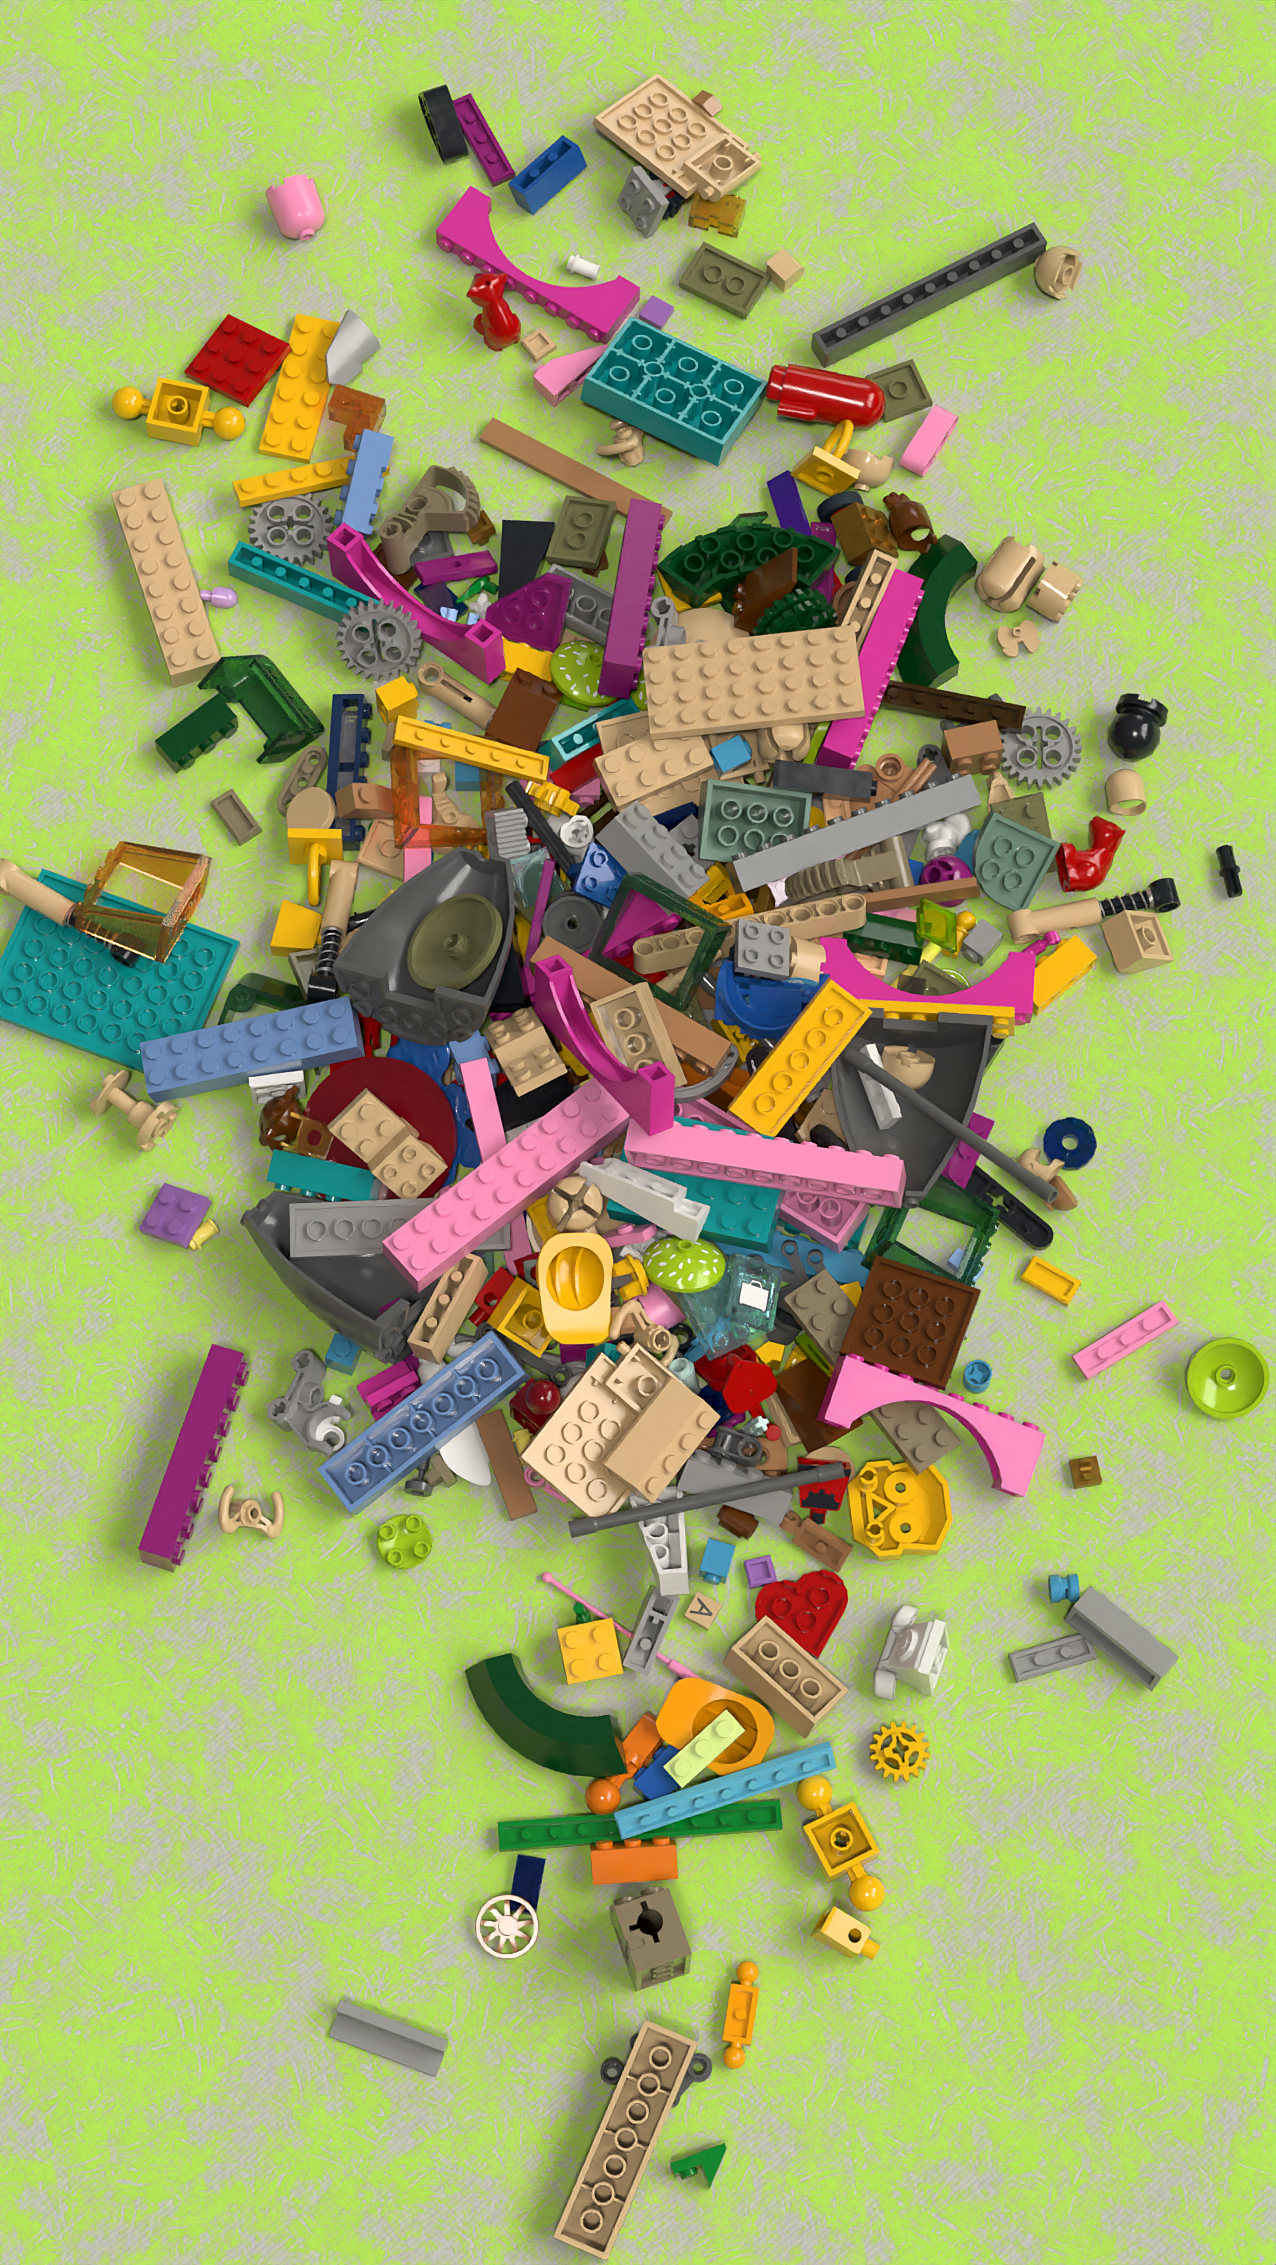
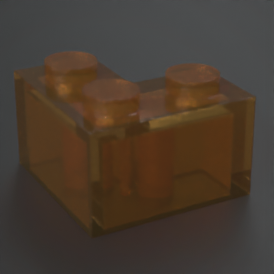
M336 384L328 404L329 420L347 425L343 435L344 450L356 452V450L352 449L355 435H360L363 429L379 433L386 416V400Z

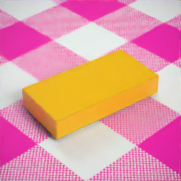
M1035 1255L1020 1278L1022 1282L1067 1307L1082 1283Z

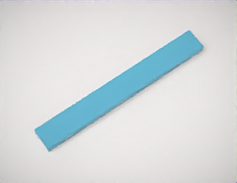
M829 1741L615 1812L613 1814L621 1840L835 1769L836 1764Z

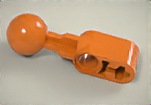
M646 1712L622 1743L629 1774L598 1779L587 1787L585 1803L593 1813L607 1815L614 1812L621 1800L619 1788L625 1780L632 1779L638 1770L643 1766L646 1767L665 1740L662 1739L656 1727L657 1718L649 1712Z

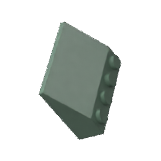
M707 779L701 782L698 806V859L730 863L733 861L731 856L747 851V854L751 855L757 853L755 848L768 842H771L772 847L781 844L779 838L795 833L796 838L805 835L803 830L809 828L812 794L715 779Z

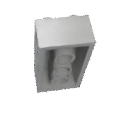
M638 800L618 814L595 837L668 916L689 900L710 879L705 873L704 868L687 854L686 849L669 835L668 830L659 824L650 814L647 807L640 804Z

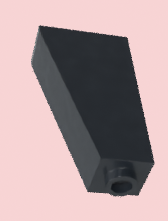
M502 520L498 599L540 577L555 529V522Z
M775 759L772 787L810 793L812 798L871 803V796H876L878 780H873V773Z
M515 925L513 926L512 942L507 962L488 1013H514L519 1009L532 1007Z
M561 1075L518 1097L508 1080L494 1088L504 1133L543 1117L572 1095L574 1091L565 1077ZM470 1117L466 1121V1123L470 1130L474 1132L472 1119Z

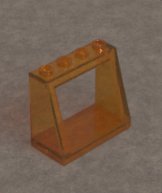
M472 735L497 742V737ZM394 744L389 750L394 848L421 849L488 846L484 812L500 809L504 806V798L500 796L502 773L479 767L482 828L420 824L417 760L448 758Z
M119 841L114 850H109L105 859V866L98 868L94 884L89 883L83 902L78 901L73 912V916L76 917L75 928L164 964L205 894L212 858L203 854ZM119 864L181 889L166 917L97 906L95 903Z

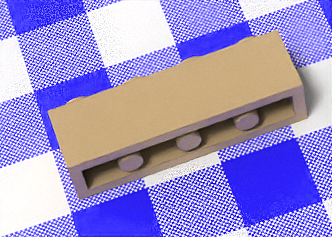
M469 1253L443 1274L407 1340L416 1357L440 1365L489 1274L481 1257Z

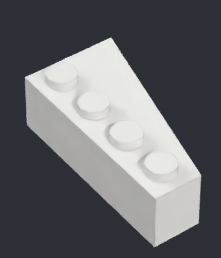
M676 1486L666 1487L653 1504L683 1498V1490L677 1489ZM632 1492L628 1496L629 1509L652 1505V1503L635 1496ZM685 1512L634 1523L661 1596L689 1594Z

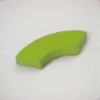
M833 720L818 723L810 741V750L802 763H815Z

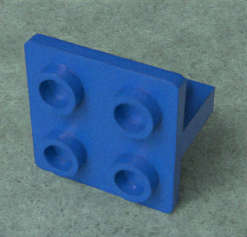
M594 842L588 844L583 861L570 865L567 874L575 878L573 892L615 912L621 910L632 876L605 847Z

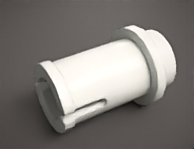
M577 254V256L571 255L566 269L570 270V274L575 272L595 281L600 272L601 265L584 260Z

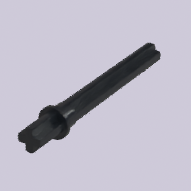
M518 781L511 782L505 788L506 793L518 808H523L529 825L571 882L569 884L570 887H573L575 878L567 874L570 865L575 864L576 861Z

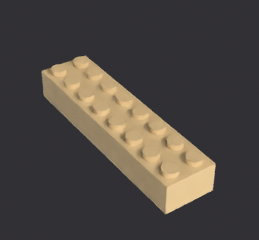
M162 478L112 492L114 508L172 687L175 688L223 674L221 658Z
M644 2020L555 2231L554 2239L601 2260L608 2261L694 2056L698 2042Z

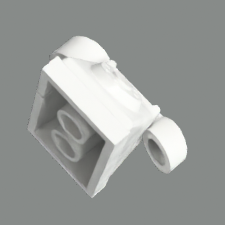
M903 1605L899 1608L892 1620V1626L874 1674L873 1691L876 1696L893 1701L896 1679L921 1690L922 1694L933 1696L950 1645L946 1622L935 1619V1621L914 1624L919 1608L909 1605Z

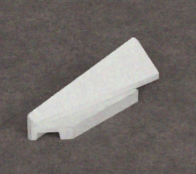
M606 1158L603 1164L592 1165L586 1161H582L580 1164L579 1176L586 1178L585 1185L590 1187L594 1183L599 1188L600 1193L677 1237L683 1240H690L694 1244L696 1243L709 1214L710 1206L684 1199L687 1192L686 1187L616 1158Z

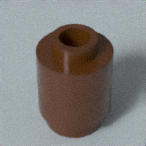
M723 1505L716 1516L720 1519L718 1522L719 1526L737 1538L741 1539L743 1537L747 1541L759 1525V1521L754 1519L755 1515L727 1505Z

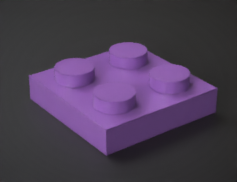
M163 1183L139 1230L147 1236L187 1249L212 1202L202 1195Z

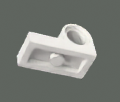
M332 1394L329 1402L337 1406H343L342 1398ZM332 1416L326 1418L319 1424L315 1433L317 1441H326L330 1437H335L339 1440L338 1445L332 1447L333 1453L330 1456L319 1452L315 1453L331 1458L346 1446L342 1430L334 1426L335 1423L339 1424L342 1419L340 1417Z

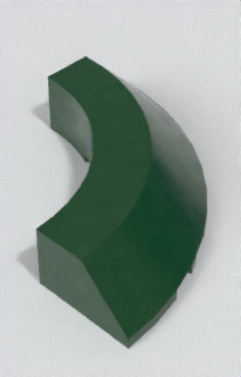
M752 523V526L740 527L730 525L718 528L717 531L704 536L698 535L684 546L680 545L657 565V569L674 594L694 609H697L714 595L734 588L737 583L741 584L747 574L792 547L797 548L798 553L797 582L791 593L794 594L797 589H801L803 592L806 588H811L814 591L822 583L841 550L812 534L808 536L796 532L795 528L791 527L783 529L771 527V524Z
M947 534L940 537L936 545L931 544L928 553L921 554L907 572L924 580L920 589L925 592L896 663L902 682L935 689L958 675L960 662L955 656L947 638L945 614L952 597L968 580L975 576L978 563L963 542Z
M512 1653L485 1659L465 1670L469 1688L485 1720L505 1743L523 1757L542 1767L572 1776L597 1778L629 1774L617 1718L610 1714L592 1717L575 1716L554 1709L535 1693L525 1676L520 1658Z

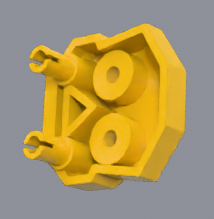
M890 1460L867 1462L860 1473L847 1486L852 1543L856 1542L867 1548L879 1561L900 1560L902 1554H938L952 1525L953 1518L948 1482L934 1465L916 1476L906 1462L892 1465ZM902 1485L905 1487V1491L899 1493L895 1487ZM873 1507L883 1512L875 1520ZM907 1525L910 1527V1532L903 1533L900 1527Z

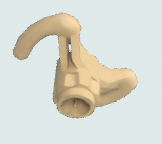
M616 419L609 423L611 430H617L616 435L613 437L614 444L599 445L596 452L599 455L618 453L620 461L624 462L625 466L636 465L644 460L643 453L645 451L642 446V437L645 431L633 425L629 427L628 425L631 424L621 419Z
M629 1300L615 1314L610 1326L609 1337L612 1340L619 1337L624 1319L627 1315L631 1314L636 1327L634 1342H638L648 1352L660 1353L666 1350L665 1355L659 1362L667 1368L677 1354L680 1345L678 1338L664 1329V1326L657 1325L650 1320L640 1302Z
M226 1486L218 1507V1519L220 1529L223 1532L231 1534L238 1527L254 1528L269 1539L277 1538L280 1535L284 1523V1503L280 1492L274 1491L271 1494L274 1506V1521L271 1523L261 1515V1507L256 1501L252 1499L231 1500L235 1491L234 1487Z

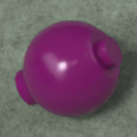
M940 855L931 859L924 866L920 876V885L973 877L966 862L959 857ZM967 898L932 904L941 908H952L962 904Z

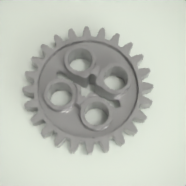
M310 492L305 497L300 494L259 503L260 508L253 507V515L249 516V524H251L248 525V533L251 534L249 535V541L254 543V547L290 563H298L303 568V561L307 560L310 564H313V555L321 558V549L328 550L326 538L333 532V524L330 523L331 514H326L327 506L320 507L319 498L311 501L312 493ZM274 515L282 516L281 519H273L271 517ZM299 515L309 516L306 519L298 518ZM279 538L283 541L280 543H275L272 540ZM300 538L309 539L307 542H300L298 540Z
M369 598L368 606H365L360 601L358 610L351 606L349 609L350 615L343 614V622L338 624L337 630L340 632L336 634V640L339 641L336 648L337 650H343L340 659L348 658L346 667L355 665V674L362 670L365 672V679L370 674H374L375 681H378L379 675H383L385 680L388 681L390 673L398 678L399 669L407 673L408 664L414 666L415 657H419V647H421L422 640L419 639L421 630L415 629L418 621H409L412 613L407 612L403 614V605H400L397 609L393 608V600L388 605H384L383 598H380L378 604H374L372 598ZM373 619H375V620L377 621V624H378V637H379V639H378V638H375L376 627H375V624H374V622H373ZM384 623H391V624H393L395 627L392 628V629H389V628H386L383 624H384ZM365 627L369 632H360L357 628ZM379 640L383 642L381 650L385 660H382L380 656ZM397 647L398 649H400V651L392 652L389 650V648ZM364 651H371V652H373L375 655H374V656H367V655H365L363 652H364Z
M1037 707L1036 714H1032L1031 710L1027 708L1021 734H1029L1032 737L1031 739L1025 740L1019 736L1020 734L1001 731L1000 737L1004 748L1001 762L1004 763L1001 770H1010L1009 780L1016 776L1018 777V786L1025 781L1027 782V789H1030L1032 784H1036L1038 791H1040L1042 784H1046L1047 788L1051 790L1054 781L1057 785L1061 786L1062 777L1067 780L1070 779V771L1076 772V763H1080L1081 755L1079 753L1082 752V746L1078 745L1081 736L1074 735L1077 727L1068 728L1069 718L1061 721L1060 712L1055 716H1051L1050 708L1045 714H1042L1040 707ZM1037 728L1041 729V770L1037 769ZM1055 734L1058 739L1050 740L1046 735ZM1029 758L1032 763L1024 764L1020 759ZM1055 758L1059 763L1050 764L1047 762V759Z

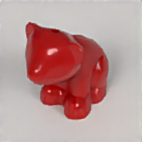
M477 273L466 293V297L470 298L474 304L482 307V313L477 314L473 327L479 334L484 336V343L489 349L501 352L502 348L514 343L517 344L521 337L519 317L511 312L508 303L503 298L508 274Z
M1095 816L1089 821L1090 848L1081 851L1076 850L1072 843H1060L1061 845L1055 857L1058 867V879L1063 892H1086L1099 887L1105 881L1126 830H1122L1113 822Z

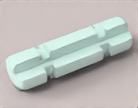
M757 1416L742 1427L739 1433L758 1437L768 1429L766 1425L769 1423V1420Z

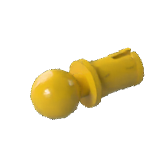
M970 911L959 912L956 916V926L950 928L951 934L942 948V953L945 956L950 957L951 953H953L951 958L956 959L964 939L969 935L968 931L975 927L976 917Z

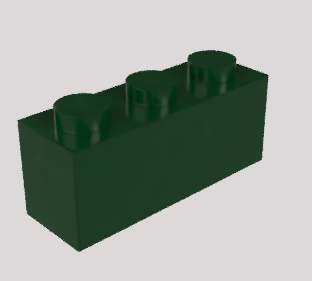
M216 694L155 740L156 750L175 773L182 769L186 770L194 764L196 758L203 753H210L215 748L216 743L223 738L231 737L238 728L237 716Z
M866 912L865 924L858 929L844 931L842 939H847V946L852 953L919 966L928 925Z

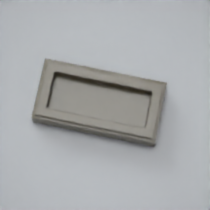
M233 789L210 802V806L239 846L262 833L261 827Z

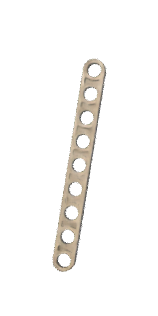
M849 893L641 938L633 945L634 968L641 974H651L687 966L718 946L724 953V956L721 958L729 957V949L735 944V923L738 919L789 928L790 936L804 940L858 929L866 922V899L861 894Z

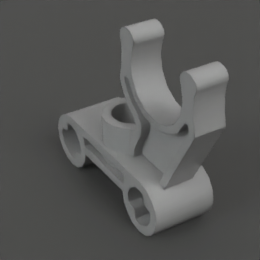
M666 596L656 598L651 604V612L659 626L656 645H651L647 648L686 644V628L677 626L679 617L673 601ZM698 640V641H696V642H694V643H697V642H706V641H704V640Z
M301 1350L293 1357L292 1367L297 1373L285 1397L273 1400L268 1406L267 1415L283 1431L290 1432L294 1430L310 1451L330 1456L333 1453V1448L326 1441L316 1440L315 1433L317 1427L323 1420L332 1416L340 1417L347 1421L350 1419L351 1413L344 1406H337L329 1401L322 1402L324 1390L320 1384L325 1376L326 1367L311 1351Z

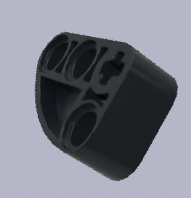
M441 85L420 92L418 94L420 107L442 162L447 163L468 156L466 142L447 85Z

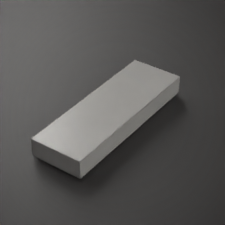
M1076 1634L1009 1654L1008 1659L1016 1683L1096 1660L1097 1655L1093 1644L1081 1634Z

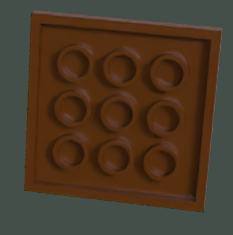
M876 1255L841 1347L840 1356H848L849 1353L863 1357V1363L871 1366L874 1363L884 1365L890 1368L889 1373L895 1375L906 1374L911 1376L916 1382L945 1391L981 1295V1290Z

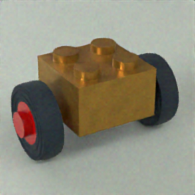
M845 491L835 494L818 506L817 514L821 523H833L848 562L858 566L846 575L845 584L857 581L868 554L874 549L895 559L899 557L896 549L897 542L887 527V517L882 511L865 506L858 492Z

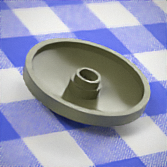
M465 893L443 901L430 911L417 927L408 949L407 965L413 980L428 992L434 993L438 985L459 990L479 977L494 958L501 941L502 919L498 909L481 895Z

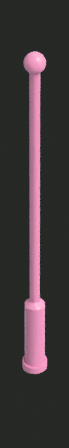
M550 1572L542 1574L543 1582H550L578 1603H582L585 1608L601 1619L610 1618L556 1581ZM613 1620L614 1628L630 1638L632 1633ZM657 1652L656 1657L666 1663L668 1669L682 1679L688 1677L700 1678L675 1659L670 1660L660 1652Z

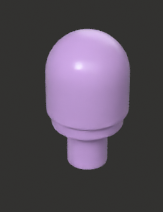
M218 586L213 587V591L201 590V600L212 601L211 605L215 607L231 608L237 602V594L231 588Z

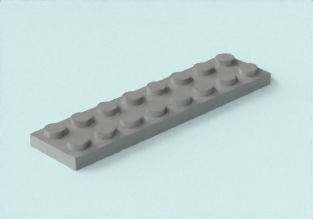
M438 1198L289 1204L291 1260L385 1256L383 1254L382 1241ZM510 1222L472 1252L511 1251Z

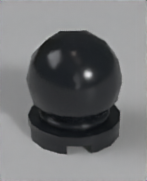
M1133 693L1120 696L1116 705L1118 715L1109 726L1108 741L1120 758L1140 761L1152 755L1159 745L1161 735L1159 727H1163L1166 724L1168 709L1156 699L1152 698L1150 703L1138 699L1140 694Z

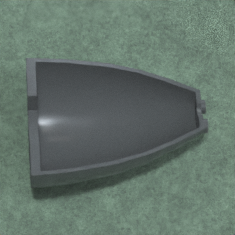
M458 847L406 881L383 901L353 935L333 964L336 981L342 992L347 991L354 1000L352 1005L366 1018L371 1016L382 1023L383 1026L381 1028L414 1043L446 1046L447 1042L457 1041L460 1043L472 1037L473 1033L481 1027L498 990L511 948L515 908L510 859L492 855L490 859H485L477 850ZM472 893L485 897L498 909L502 919V937L494 958L479 977L462 989L454 990L438 985L434 993L428 992L413 980L407 965L409 945L417 927L430 911L453 896Z
M868 1007L873 1012L831 1065L833 1095L841 1129L850 1152L856 1153V1150H865L871 1152L874 1156L883 1157L884 1154L898 1156L900 1160H904L906 1183L902 1206L905 1208L913 1209L919 1206V1202L925 1198L937 1181L961 1140L896 1094L894 1096L900 1107L902 1118L889 1129L880 1130L858 1069L845 1061V1055L852 1047L860 1051L868 1044H875L880 1056L883 1053L884 1047L890 1045L908 1047V1052L915 1054L917 1050L931 1055L935 1058L933 1074L926 1085L914 1091L967 1127L976 1105L988 1057L993 1015L939 1012L938 1022L888 1019L884 1018V1008Z
M274 1191L265 1199L262 1198L256 1207L250 1211L247 1210L241 1218V1225L246 1227L261 1254L284 1285L310 1312L346 1340L386 1365L388 1362L395 1365L413 1353L407 1340L443 1274L418 1293L386 1256L291 1260L289 1204L328 1201ZM400 1297L388 1310L383 1311V1314L377 1311L380 1307Z

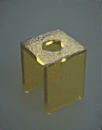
M291 1112L290 1116L302 1120L294 1145L280 1142V1146L309 1157L325 1160L334 1134L327 1127L329 1124ZM312 1130H318L322 1136L321 1142L316 1146L310 1145L307 1140L308 1134Z

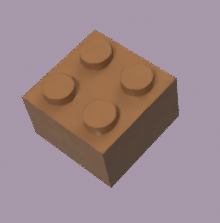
M996 720L944 731L941 753L952 775L958 772L961 773L962 777L968 774L974 775L979 773L989 775L991 771H996L1000 768L1004 748Z

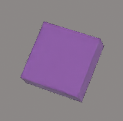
M652 295L639 314V319L662 330L673 314L674 307Z
M771 1555L743 1561L750 1590L764 1587L777 1581Z

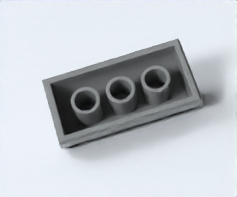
M553 563L547 572L573 579L564 625L605 647L613 595Z

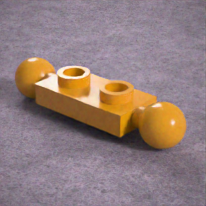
M744 1961L738 1965L736 1976L740 1981V1985L731 1983L722 2042L731 2043L730 2047L723 2053V2062L731 2069H738L745 2063L746 2056L742 2045L751 2046L759 1988L751 1987V1983L755 1982L759 1975L757 1965L751 1961Z

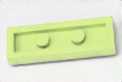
M726 1709L663 1767L684 1788L746 1730Z

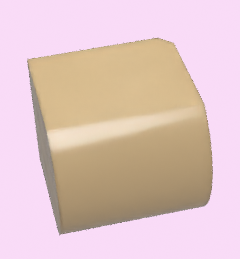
M781 249L767 261L766 273L771 275L770 280L783 293L798 282L805 271V268L785 249Z

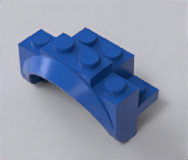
M725 960L720 968L717 979L714 1019L722 1020L726 1025L739 1026L740 1034H748L749 1038H775V1041L779 1042L822 985L830 978V974L820 973L818 986L734 975V961ZM749 995V1004L743 999V997H747Z

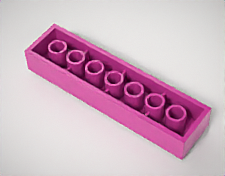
M895 568L858 656L865 717L833 720L815 765L854 769L925 591L920 589L924 581L923 579Z

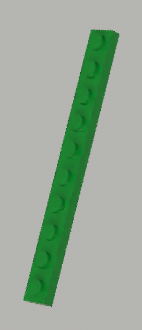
M780 1800L727 1804L629 1838L651 1841L656 1836H669V1839L779 1831L783 1828ZM613 1813L607 1815L595 1814L497 1822L500 1852L596 1845V1842L600 1840L624 1843L625 1840H621Z

